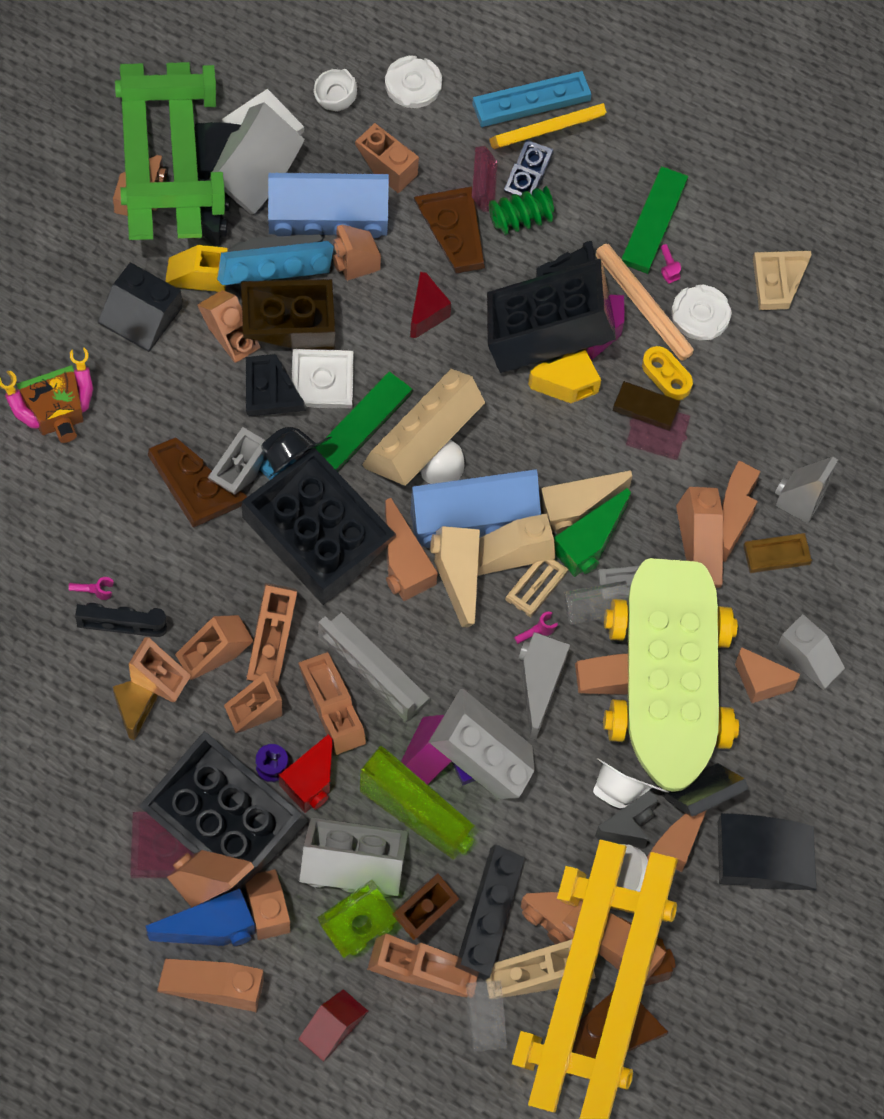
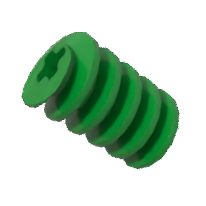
M544 186L543 191L539 188L533 189L532 195L528 191L522 192L521 198L517 194L511 195L509 200L506 197H502L498 203L495 200L489 201V213L494 228H500L504 235H508V226L510 225L515 232H519L521 222L526 229L531 228L532 219H534L537 226H541L543 216H545L548 223H552L554 205L549 188Z

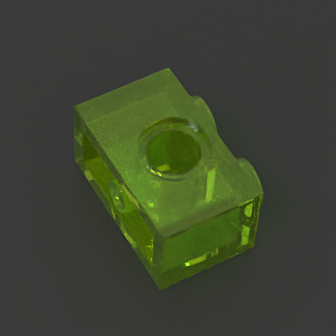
M373 879L317 917L321 927L343 958L349 954L353 956L360 953L366 948L369 940L377 935L387 934L394 928V923L397 922L392 915L394 912L393 908ZM359 915L368 917L365 925L361 927L352 926L355 917Z

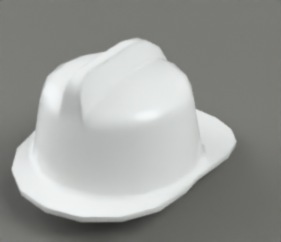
M597 758L603 765L593 792L596 796L614 807L625 808L652 787L669 793V791L628 777Z

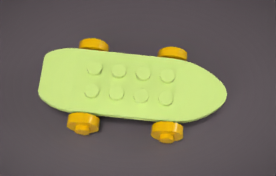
M650 558L641 563L633 577L629 589L628 605L626 599H612L610 609L605 610L604 628L609 629L610 640L623 641L626 629L628 628V713L626 700L612 699L609 710L604 712L603 728L608 730L609 741L623 742L626 729H628L634 752L647 774L664 790L676 792L689 787L698 778L710 760L715 747L717 749H730L733 739L738 737L739 720L735 719L732 707H719L718 647H730L732 637L737 635L738 622L736 618H733L731 607L718 606L717 592L713 579L702 563Z

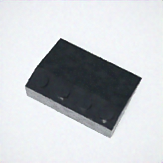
M601 258L487 292L488 347L500 373L508 370H517L522 366L536 362H545L553 357L567 353H576L581 349L595 345H604L609 341L616 340L614 317Z
M315 447L242 501V518L322 605L344 590L396 537V533Z
M205 731L139 805L193 854L205 850L250 861L254 868L233 887L235 890L241 889L281 852L308 821L296 808Z

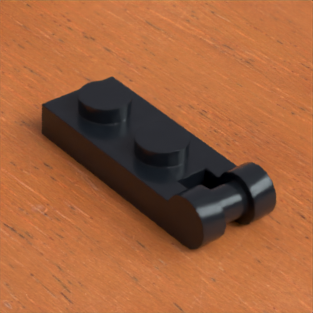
M98 603L77 604L75 613L77 628L150 637H161L167 632L166 614L159 608H153L146 613L138 612L133 608L125 606L113 609L105 608Z

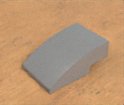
M265 102L248 109L239 130L230 134L213 172H223L224 191L249 214H255L268 199V173H286L305 139Z

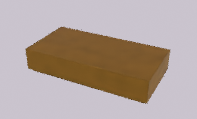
M805 533L745 541L743 545L750 573L811 565L812 562Z

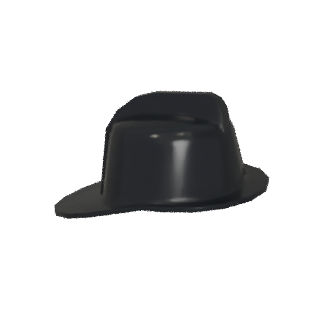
M285 427L276 431L261 445L274 471L269 478L291 460L309 452L314 447L320 446L332 437L315 443L297 428Z

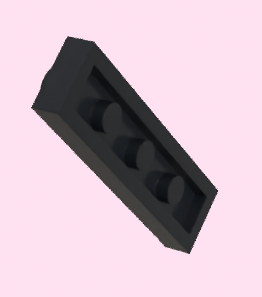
M494 845L490 848L456 962V968L483 980L490 977L525 857L499 845Z

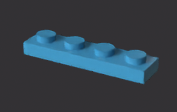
M583 71L476 96L473 97L472 105L480 126L485 127L591 101L592 94Z
M329 241L223 252L220 257L217 280L222 285L241 283V281H264L329 273L334 246Z

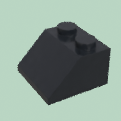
M130 262L114 282L98 324L150 352L183 308L181 290Z

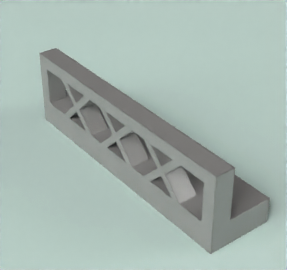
M342 612L332 621L325 616L318 622V637L406 723L430 702V698Z

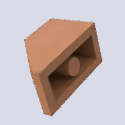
M239 615L214 616L175 655L183 669L191 675L189 679L193 680L237 658L253 642V639Z
M276 869L257 873L245 884L257 940L290 933L289 915Z

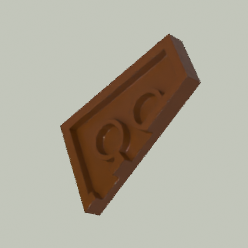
M472 186L415 196L414 201L455 273L485 269Z
M176 437L148 450L150 460L193 528L241 507L242 501L247 498L241 491L234 495L209 480L208 476L212 471L203 464L204 460Z
M613 991L580 1020L572 1053L596 1059ZM641 1002L628 1046V1052L668 1034V1031Z

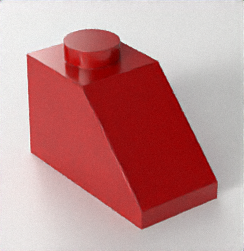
M329 734L279 774V786L304 813L310 808L314 810L320 808L329 798L327 794L330 792L333 740Z

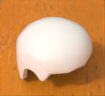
M331 69L323 72L316 79L313 93L317 102L324 109L338 112L347 109L355 101L357 83L355 77L347 69Z
M449 440L420 470L422 478L430 484L459 480L465 467L462 449L455 442Z

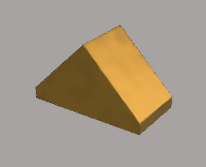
M128 681L113 686V692L128 737L135 740L159 695Z

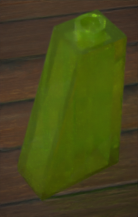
M380 746L361 769L360 792L448 857L454 860L459 852L465 855L475 841V838L472 837L475 825L387 749Z

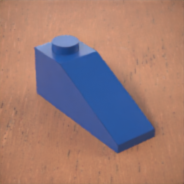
M240 889L145 926L149 941L217 946H225L232 943L233 946H239L248 942L251 939L250 935L255 934V924Z

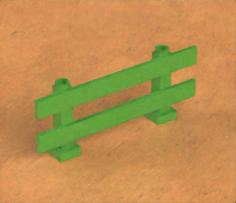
M190 62L166 63L167 75H144L143 63L120 64L121 80H115L116 98L122 97L126 187H120L121 205H127L129 240L153 239L152 208H176L178 239L202 238L200 207L212 206V215H224L225 193L223 172H211V181H198L192 99H204V107H216L214 65H204L203 74H190ZM169 100L174 182H150L145 101Z

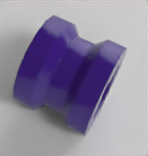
M267 744L258 750L255 760L258 776L266 782L274 783L279 781V774L288 768L286 751L277 744Z

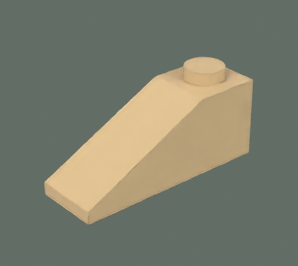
M630 470L541 488L539 495L542 514L547 513L552 533H561L626 488L629 489L632 472Z
M547 513L515 520L479 538L477 576L555 559L554 537Z
M442 526L431 537L430 551L435 553V565L461 626L470 627L475 624L480 530Z
M573 939L494 963L490 977L485 979L489 999L560 988ZM593 971V974H592V978H591V979L596 978L594 971Z

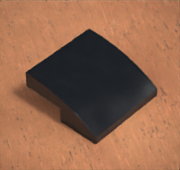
M222 122L195 124L198 178L209 180L211 172H213L230 134L238 131L241 125Z

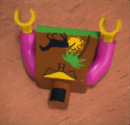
M83 347L85 358L82 361H76L73 358V350L70 351V359L77 367L75 370L71 365L17 384L16 375L12 371H7L11 382L6 386L1 382L0 378V388L6 390L7 394L5 397L15 418L30 428H38L42 435L56 431L61 443L74 440L77 434L73 425L83 422L82 413L89 409L93 394L90 369L85 365L88 359L87 350Z

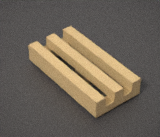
M554 559L532 564L509 592L505 600L510 604L513 603L517 609L524 611L531 618L568 573V569ZM544 562L547 563L549 566L522 599L518 598L517 595ZM554 569L557 570L558 572L556 573V575L547 584L543 591L538 595L534 602L531 605H528L527 602L536 593L540 586L545 582L549 575L554 571Z

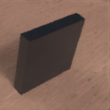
M717 763L704 769L698 778L684 790L669 791V793L662 792L666 801L693 817L746 791L748 786L745 778Z

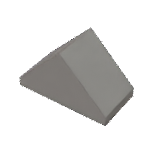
M242 427L208 476L209 480L234 495L255 480L265 456L261 447L265 440Z

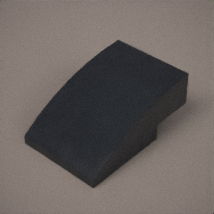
M730 813L720 814L717 822L719 884L750 885V889H817L814 826L774 817Z

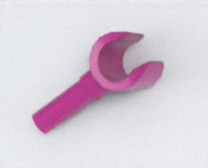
M664 244L661 246V250L667 266L661 268V273L666 282L670 284L680 279L681 265L678 261H674L668 245Z
M102 577L96 584L69 583V591L95 593L99 599L107 600L111 598L112 592L103 591L100 587H113L114 581L109 577Z
M549 611L544 612L537 625L514 637L516 643L519 644L532 637L534 632L546 636L554 633L558 622L551 626L544 623V621L551 618L553 613Z

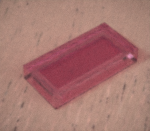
M486 146L475 147L472 198L483 212H489V201L495 200L497 160Z

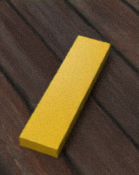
M604 103L496 135L490 138L489 141L491 147L497 149L600 118L607 112Z

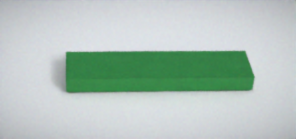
M661 166L622 256V261L627 267L646 274L649 273L686 186L688 175Z
M389 371L326 437L332 438L316 447V450L338 472L411 396L413 389Z

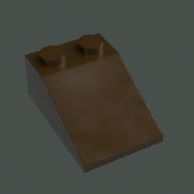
M332 279L241 281L243 338L293 349L334 350L335 319Z

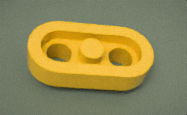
M660 346L649 348L643 357V371L665 396L676 400L686 398L690 394L693 385L690 373L668 349ZM659 362L662 367L656 368L652 363ZM676 383L679 384L681 388L675 389L671 385Z

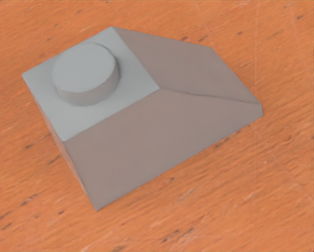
M803 614L782 634L776 648L823 690L845 669L828 636Z

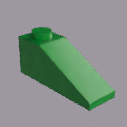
M628 488L554 537L555 555L574 577L582 572L588 574L598 566L599 560L628 506L631 491Z

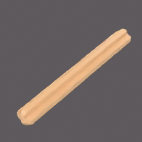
M607 243L600 246L596 250V257L598 259L601 258L603 266L679 360L684 361L689 358L694 351L690 343L613 248Z

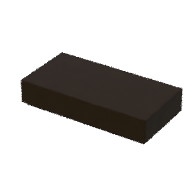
M623 381L612 411L670 431L681 401Z

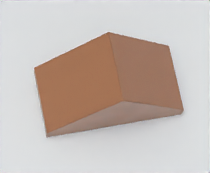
M149 637L143 639L129 662L131 682L171 702L177 700L191 677L185 669Z
M741 648L735 663L751 703L793 691L800 676L799 673L744 648Z
M270 672L263 673L224 705L235 733L245 731L282 716V699Z

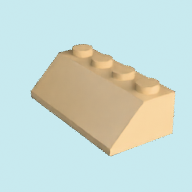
M450 369L370 452L362 464L363 467L368 471L406 486L485 404L473 377Z

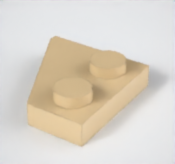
M811 251L754 253L753 264L759 310L789 309L810 261Z

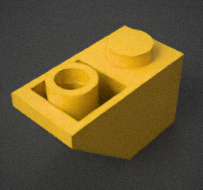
M196 245L169 257L165 282L176 288L216 292L225 291L226 285H222L217 280L221 253L228 252V248Z
M586 350L578 353H567L560 360L549 364L544 362L535 366L530 371L528 385L534 391L568 403H574L597 394L601 378Z

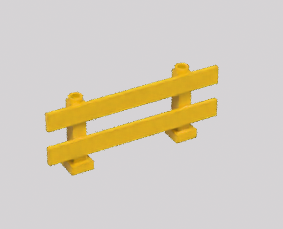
M599 840L589 879H586L587 874L581 870L565 866L557 899L565 904L578 907L580 900H583L546 1040L543 1045L541 1044V1037L520 1031L512 1060V1065L534 1071L535 1064L538 1065L528 1102L529 1106L555 1113L566 1073L590 1080L580 1119H609L617 1088L629 1089L633 1078V1070L623 1067L659 929L662 921L672 922L677 911V902L668 900L678 861L677 858L651 852L640 892L616 886L627 848L625 845ZM610 908L634 913L596 1059L572 1053L609 911Z

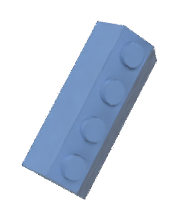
M268 173L269 234H275L276 236L317 234L337 236V226L346 225L370 231L373 238L387 236L389 174Z
M537 469L413 486L410 515L416 539L421 546L430 548L432 535L436 534V531L442 526L479 529V538L515 520L541 515Z

